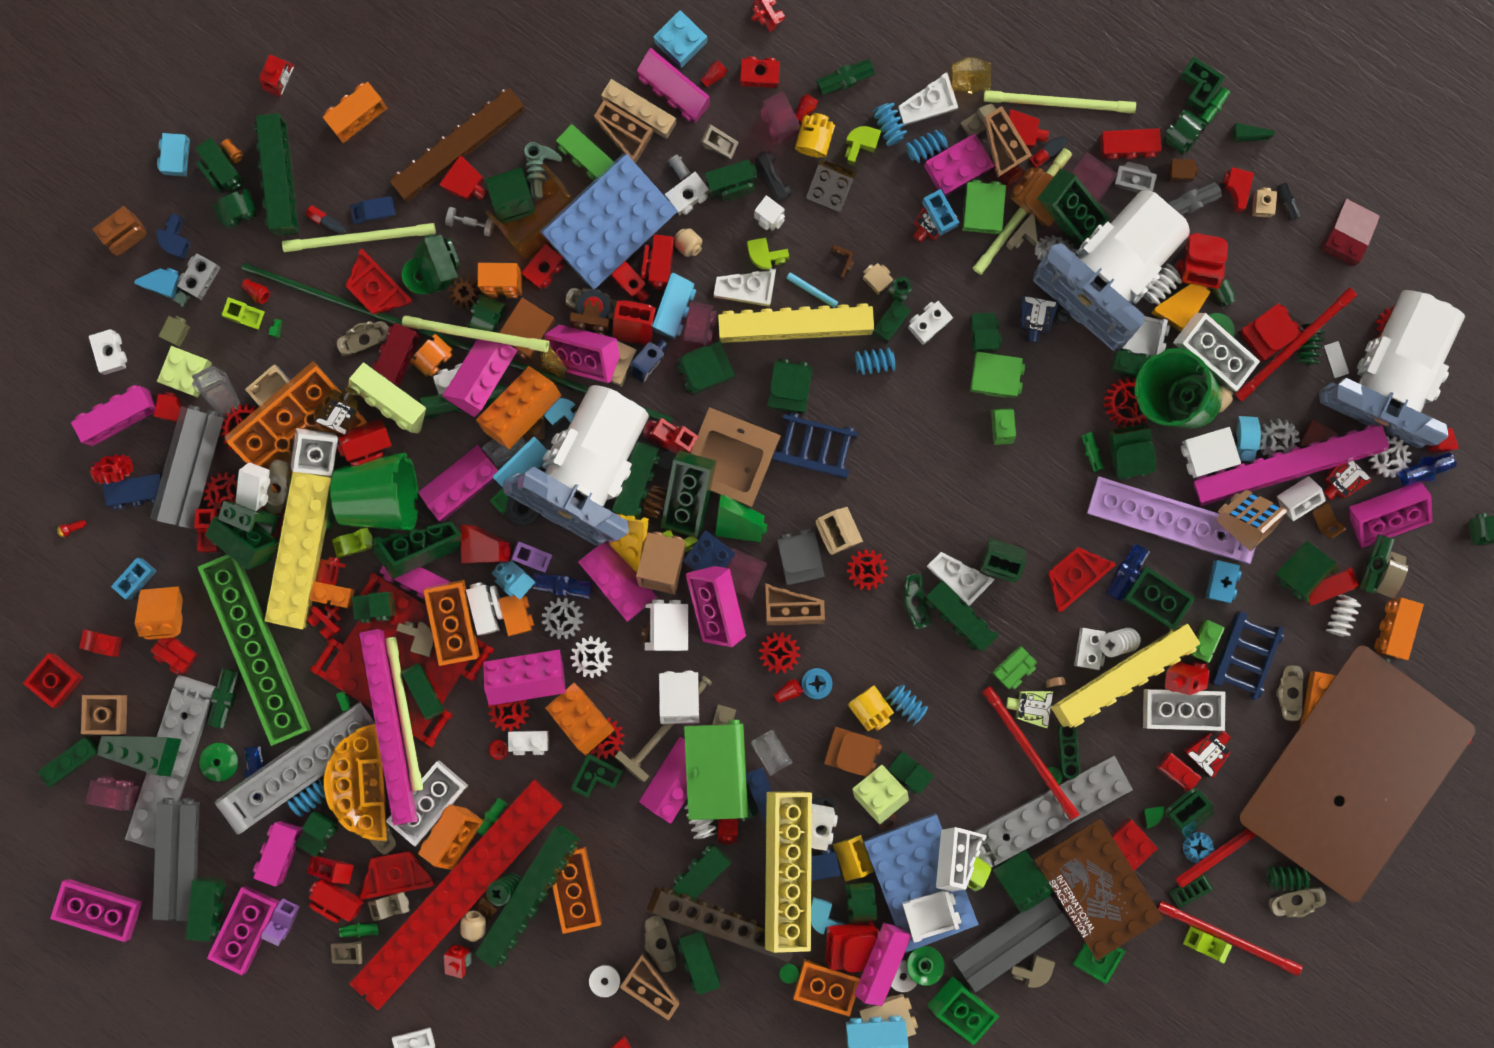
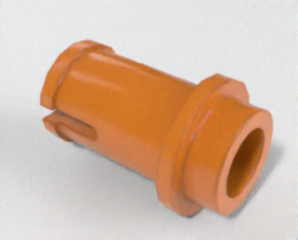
M225 139L220 144V147L230 157L229 160L236 164L243 159V152L238 150L230 139Z

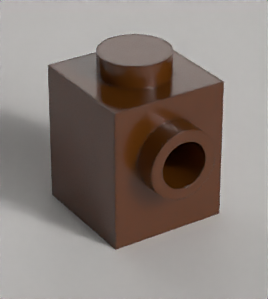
M1172 159L1169 162L1168 182H1192L1198 175V165H1195V160Z

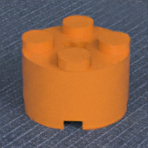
M437 334L433 335L435 338L433 341L428 340L414 355L416 357L415 360L411 359L409 361L426 377H433L440 370L438 366L441 362L447 363L453 356L451 353L453 349Z

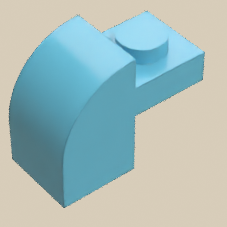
M559 398L544 416L553 427L565 417L571 423L576 414V411L574 413L572 411L577 406L568 399Z
M1239 416L1236 427L1237 452L1240 461L1252 462L1255 460L1256 452L1260 447V423L1258 417Z
M813 897L811 902V924L817 932L824 935L827 926L846 924L828 918L832 902Z

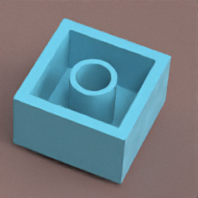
M681 10L653 36L654 43L680 69L707 43V36Z

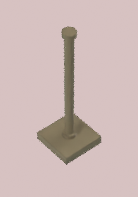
M704 675L701 678L702 681L698 684L699 695L707 685L710 686L712 684ZM663 724L635 758L629 759L619 751L614 759L640 782L644 783L649 775L639 768L641 766L640 763L674 724Z

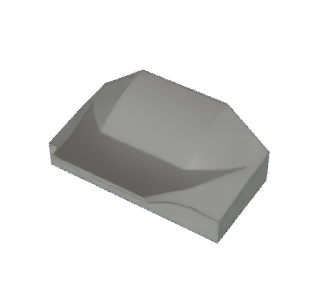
M1127 162L1124 166L1118 167L1114 186L1136 193L1143 190L1153 192L1157 174L1151 173L1148 166Z

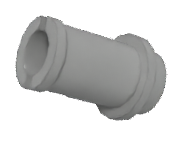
M675 155L668 160L669 166L673 167L680 180H682L691 173L682 162V157Z

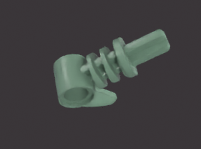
M530 142L524 149L528 162L526 164L528 168L527 174L529 175L526 177V182L531 184L532 198L540 199L543 197L542 182L545 181V176L542 175L544 173V169H542L543 160L547 158L561 162L562 157L551 148L539 145L536 142ZM531 151L539 152L536 156L529 155Z

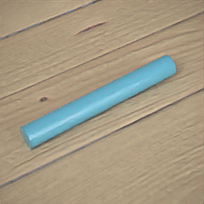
M791 272L788 274L787 280L833 308L837 306L838 301Z

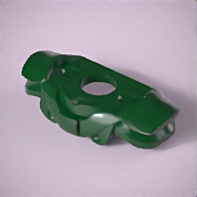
M909 574L905 576L903 605L914 628L923 629L930 626L931 623L923 592V578L920 574ZM914 596L920 598L921 603L918 607L912 605V598Z

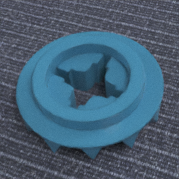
M811 669L803 676L802 689L808 697L822 699L832 689V678L823 669ZM816 675L819 681L825 682V684L819 686L818 692L815 686L809 685V683L815 682Z
M1201 832L1188 835L1183 843L1184 855L1194 863H1198L1214 851L1211 838ZM1200 839L1201 846L1206 849L1200 850V853H1197V850L1191 848V846H1197Z

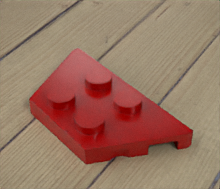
M363 249L359 250V256L346 284V288L372 315L411 304L413 302L412 299Z
M1077 547L1048 572L1058 612L1061 613L1116 565L1115 562Z
M410 850L376 856L370 860L360 900L432 887L435 885V882Z

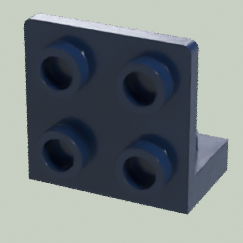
M705 530L683 562L694 571L713 566L726 568L736 553L716 539L712 533Z

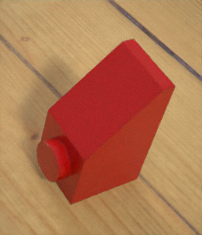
M1447 428L1448 437L1438 445H1427V452L1448 453L1458 450V443L1453 428Z

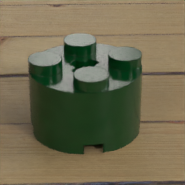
M1185 109L1178 116L1175 125H1170L1163 138L1168 145L1181 155H1184L1185 152L1187 153L1200 137L1199 132L1201 130L1204 131L1207 126L1206 123Z
M247 189L243 190L244 194L239 195L237 191L218 200L219 204H212L222 226L232 229L240 225L239 221L245 219L250 221L257 217L256 213L258 211Z
M480 294L477 303H474L470 312L473 314V317L469 319L466 327L497 332L496 328L501 323L505 312V304Z
M1483 513L1470 518L1469 529L1472 545L1494 544V515L1487 516V513Z
M873 883L846 884V896H849V898H846L847 910H851V912H848L849 924L877 921Z

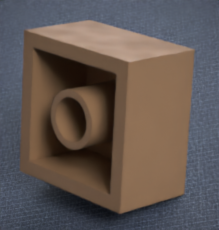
M82 695L81 734H126L127 695Z

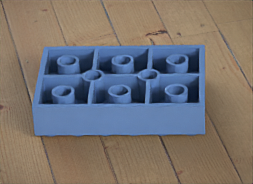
M622 154L539 232L587 285L595 289L678 211L627 154Z
M935 813L863 840L895 926L902 927L908 933H910L902 902L943 890L936 888L941 830L943 829ZM965 889L953 892L948 891L949 894L953 893L956 903L953 905L955 913H959L961 924H958L959 929L926 937L922 941L915 943L911 936L905 952L979 925Z

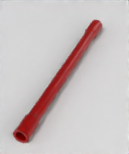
M1349 287L1324 313L1257 375L1245 383L1235 395L1243 402L1333 316L1357 297V293Z
M992 686L985 689L982 693L999 714L1056 797L1069 820L1072 821L1078 817L1080 813L1067 798L1001 702Z
M1160 900L1156 907L1159 913L1186 923L1275 964L1296 976H1299L1302 971V965L1280 957L1178 910L1166 902Z

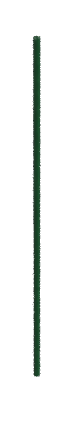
M246 263L242 265L241 270L392 325L394 323L402 325L401 319L382 312L372 315L364 306ZM409 328L431 339H435L433 335L437 334L446 344L470 352L473 345L434 331ZM511 360L508 365L522 372L528 367V365ZM531 367L558 385L586 394L589 387ZM644 408L650 418L655 420L663 418L670 424L672 423V417Z

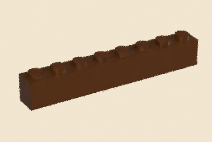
M511 88L500 91L495 100L486 102L482 106L481 111L477 114L472 113L463 125L459 124L454 127L449 136L440 138L436 146L432 149L428 148L422 153V157L409 162L408 168L402 172L398 171L395 173L390 181L407 203L451 169L460 155L465 158L524 112L526 109Z

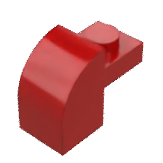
M663 418L658 419L650 434L663 443V448L676 454L679 451L689 453L699 437L685 426L676 428Z
M195 509L194 528L198 531L197 551L199 553L218 552V546L205 536L212 518L219 515L215 509Z

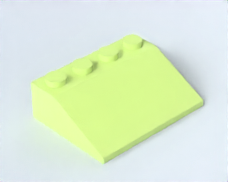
M363 362L349 378L348 387L356 392L355 395L363 397L368 405L378 408L386 418L393 419L401 429L419 434L426 408Z

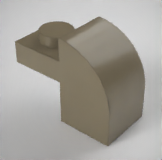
M1390 551L1387 568L1382 574L1376 592L1391 598L1396 596L1408 571L1405 556Z
M405 621L404 624L399 623L396 631L415 636L410 651L432 657L435 644L431 627L424 622H419L418 628H415L416 624Z
M404 892L368 902L373 921L409 911V901Z
M1034 954L1030 969L1014 965L1009 969V972L1014 974L1013 978L1024 981L1027 978V987L1036 988L1049 981L1055 962Z

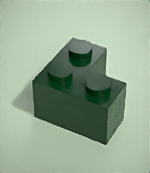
M1194 56L1179 77L1194 87L1185 104L1201 114L1225 79V76Z
M972 313L970 316L972 354H976V352L995 353L1002 345V335L998 334L999 319L995 318V313Z
M382 592L352 597L354 620H360V624L371 623L373 618H376V621H389L391 616H396L394 593Z
M900 751L887 767L890 771L889 773L897 781L901 779L905 782L903 787L912 794H915V792L921 794L934 777L933 774L903 751Z
M589 753L571 790L588 798L597 781L615 788L624 770Z
M319 810L312 812L302 828L303 833L295 845L314 857L319 854L323 855L328 847L326 842L328 839L333 838L338 830V827H336L338 821Z

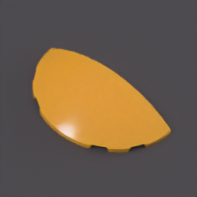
M371 724L355 730L354 733L344 738L336 746L325 769L324 791L330 810L333 811L339 823L347 830L366 839L387 841L384 769L376 724Z

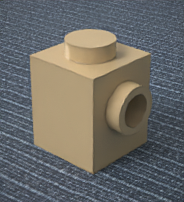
M1260 188V190H1257L1253 195L1252 216L1271 218L1275 215L1277 191H1271V188Z
M877 263L873 266L871 264L864 271L863 280L877 295L882 293L893 282L889 275L890 271L884 265L880 266Z

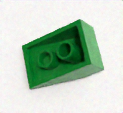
M953 976L927 1005L936 1017L973 1045L978 1042L999 1018L997 1013Z

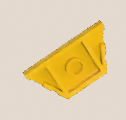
M616 514L627 520L629 532L618 541L609 542V545L637 573L647 537L649 519L643 517L641 520H635L634 516Z

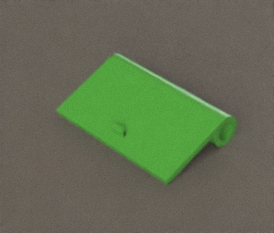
M739 719L728 720V723L724 725L684 726L689 820L748 817L744 724L740 723Z

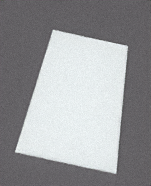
M1339 341L1325 345L1324 347L1334 377L1337 378L1349 374Z

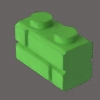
M1203 620L1196 635L1200 644L1195 647L1197 650L1188 656L1205 663H1210L1213 656L1212 653L1215 652L1225 628L1209 620Z
M1019 646L992 674L1007 689L1011 687L1016 689L1022 683L1020 679L1025 674L1029 676L1036 669L1034 665L1037 662L1022 646Z

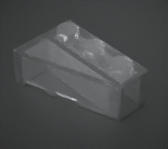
M212 365L192 375L194 380L192 385L197 393L200 392L221 417L225 416L226 412L231 413L232 407L236 410L238 409V405L241 403L225 372Z

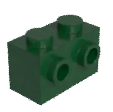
M1121 348V350H1117L1114 353L1110 372L1137 378L1140 369L1151 355L1145 353L1136 355L1132 354V351L1129 349Z

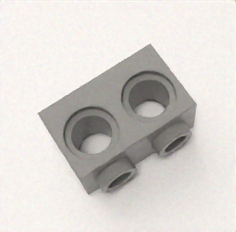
M196 253L195 256L190 258L186 272L180 275L178 287L202 300L221 267ZM205 263L206 269L203 272H199L198 267ZM196 280V286L190 289V281Z

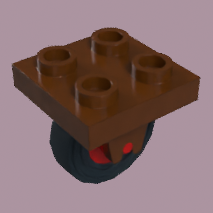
M598 290L584 292L577 301V313H571L570 323L572 328L591 331L600 335H610V321L606 319L611 311L608 297Z

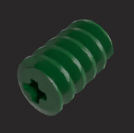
M1302 324V328L1306 329L1311 324ZM1320 328L1298 349L1300 353H1297L1296 357L1300 360L1295 362L1306 365L1320 364V361L1316 360L1315 357H1319L1322 354L1316 351L1323 349L1318 342H1323L1324 339L1319 337V335L1326 332Z
M1269 866L1266 872L1268 889H1270L1271 885H1273L1275 891H1277L1278 885L1281 886L1282 891H1285L1286 885L1289 886L1290 891H1293L1294 885H1296L1298 891L1301 890L1302 885H1304L1306 891L1309 889V872L1301 866L1299 868L1292 866L1291 869L1288 866H1284L1283 869L1281 866H1277L1275 869L1273 866Z
M511 873L492 882L486 892L489 902L495 906L507 903L521 882L522 877Z

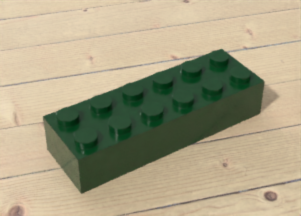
M279 113L256 116L257 122H254V130L258 134L259 141H256L257 152H260L261 160H258V166L263 174L260 184L261 189L265 192V197L262 198L263 207L267 209V216L264 217L265 226L276 236L299 234L287 123Z

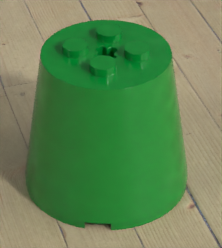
M1172 348L1153 355L1144 363L1136 378L1135 397H1137L1140 410L1147 418L1157 424L1181 428H1200L1209 424L1220 411L1222 392L1219 384L1205 362L1188 350Z
M407 453L381 457L358 466H342L334 470L330 494L334 516L340 525L394 530H412L418 516V510H415V500H419L418 484L414 465L411 458L407 459Z

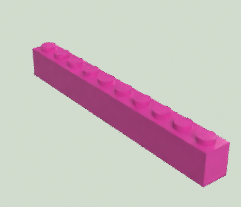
M1369 425L1363 431L1357 432V430H1353L1340 438L1333 436L1328 438L1326 442L1320 443V441H1316L1303 449L1296 447L1291 449L1289 453H1276L1266 460L1259 458L1252 461L1253 464L1246 466L1245 464H1239L1233 470H1219L1213 476L1202 475L1196 478L1197 480L1194 481L1193 485L1200 507L1232 498L1237 493L1241 494L1245 490L1252 492L1386 452L1390 446L1383 426Z
M376 629L361 632L359 634L393 825L418 822L384 631Z

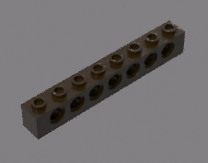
M665 886L662 889L655 887L647 906V910L652 914L790 963L794 952L774 953L765 950V926L760 925V921L750 917L748 920L743 919V915L734 911L729 914L725 912V908L715 905L714 908L710 907L708 902L697 899L696 902L691 900V896L680 892V895L674 894L673 889ZM675 900L674 907L669 908L670 902ZM693 907L692 912L686 915L687 909ZM707 913H710L709 918L706 921H704V916ZM727 919L726 925L721 927V922ZM744 925L743 931L738 933L739 927ZM761 932L760 937L755 939L756 933Z

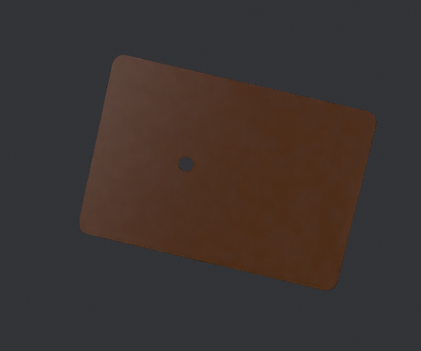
M1358 646L1240 813V822L1350 902H1357L1365 894L1475 735V727L1471 722L1366 646ZM1338 795L1343 796L1345 800L1344 804L1340 807L1334 804V798Z

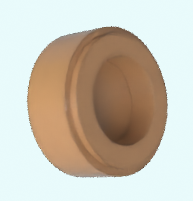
M1063 677L1045 681L1047 688L1065 685Z

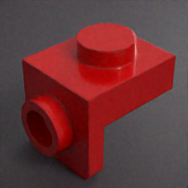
M328 557V560L320 559L316 582L336 586L339 567L345 568L346 564L339 563L340 559Z
M738 818L719 819L718 842L725 845L737 843Z
M452 945L444 954L446 975L461 979L466 975L465 958L470 953L469 948Z

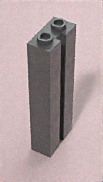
M188 405V408L182 406L180 408L150 517L156 521L189 529L194 527L195 509H199L224 419L217 416L218 412L206 410V413L200 412V407Z
M163 798L156 805L153 920L176 919V921H188L192 880L197 879L200 802H194V799L186 798L182 799V801H174V798Z
M1051 894L1028 911L1016 912L952 957L975 993L1071 926L1068 922L1070 920L1069 915L1065 910L1060 911L1057 906L1059 901L1054 894Z

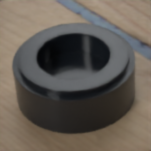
M671 451L661 453L659 459L660 467L664 470H672L673 460L676 455Z

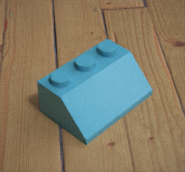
M675 273L671 274L652 326L655 333L674 340L677 335H681L684 326L681 325L683 317L687 318L690 307H687L689 300L693 301L696 294L694 283Z
M533 437L493 478L503 487L504 480L515 473L522 474L533 466L540 470L544 463L543 457L547 449Z
M900 1015L889 1016V1019H881V1017L875 1016L865 1021H862L861 1018H850V1021L846 1022L848 1048H909L906 1021Z

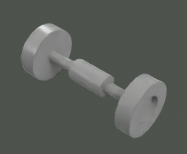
M449 207L445 220V225L452 227L454 220L473 227H484V235L488 237L491 236L495 223V218L488 217L486 224L465 216L464 218L457 217L456 208Z

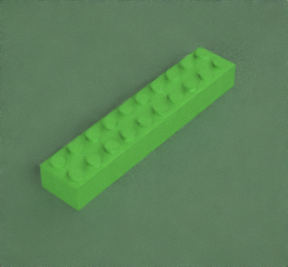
M228 555L198 566L270 745H277L310 731V725L268 623L265 622V616L245 568Z

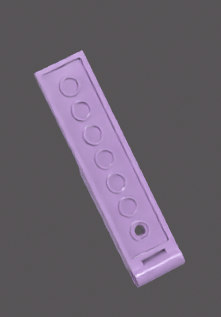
M1097 477L1086 514L1151 533L1161 538L1234 561L1251 564L1255 548L1250 552L1216 521L1220 514L1109 479ZM1218 532L1222 533V539L1218 538Z

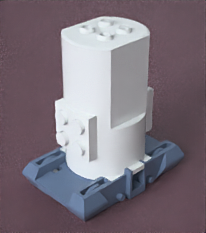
M1148 190L1140 191L1111 223L1107 222L1104 226L1100 224L1095 229L1090 238H1087L1076 252L1078 256L1074 255L1062 243L1052 245L1035 270L1033 281L1068 310L1069 315L1078 323L1081 322L1113 351L1119 350L1127 344L1144 323V314L1131 303L1136 304L1160 277L1158 273L1162 269L1161 266L1189 236V225L1182 215L1155 192Z
M1403 290L1381 337L1369 341L1365 349L1367 351L1366 356L1358 363L1357 368L1359 371L1357 375L1362 376L1360 382L1356 383L1345 378L1338 384L1329 383L1319 391L1320 403L1366 426L1376 424V426L1382 425L1385 434L1392 437L1395 436L1398 440H1404V443L1415 448H1422L1426 444L1429 446L1438 445L1448 437L1447 425L1421 413L1425 403L1433 402V400L1438 398L1440 394L1439 387L1448 377L1449 373L1447 370L1449 366L1445 365L1444 361L1464 321L1465 315L1451 304L1435 299L1430 294Z
M598 385L590 386L568 429L559 434L556 433L551 442L553 446L551 450H547L543 457L544 463L542 467L547 469L544 473L533 466L522 474L515 473L504 480V493L595 546L602 545L606 541H618L628 534V522L603 506L606 500L619 496L622 491V482L631 473L629 469L632 464L627 459L649 418L648 413L644 408L615 390Z

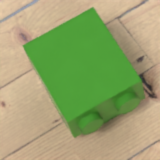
M971 180V182L967 183L963 206L962 231L1000 234L1002 232L1006 185H1001V182L996 181L985 184L981 180Z
M976 352L970 392L1002 398H1016L1022 392L1023 383L1020 382V375H1024L1025 364L1022 363L1023 358Z

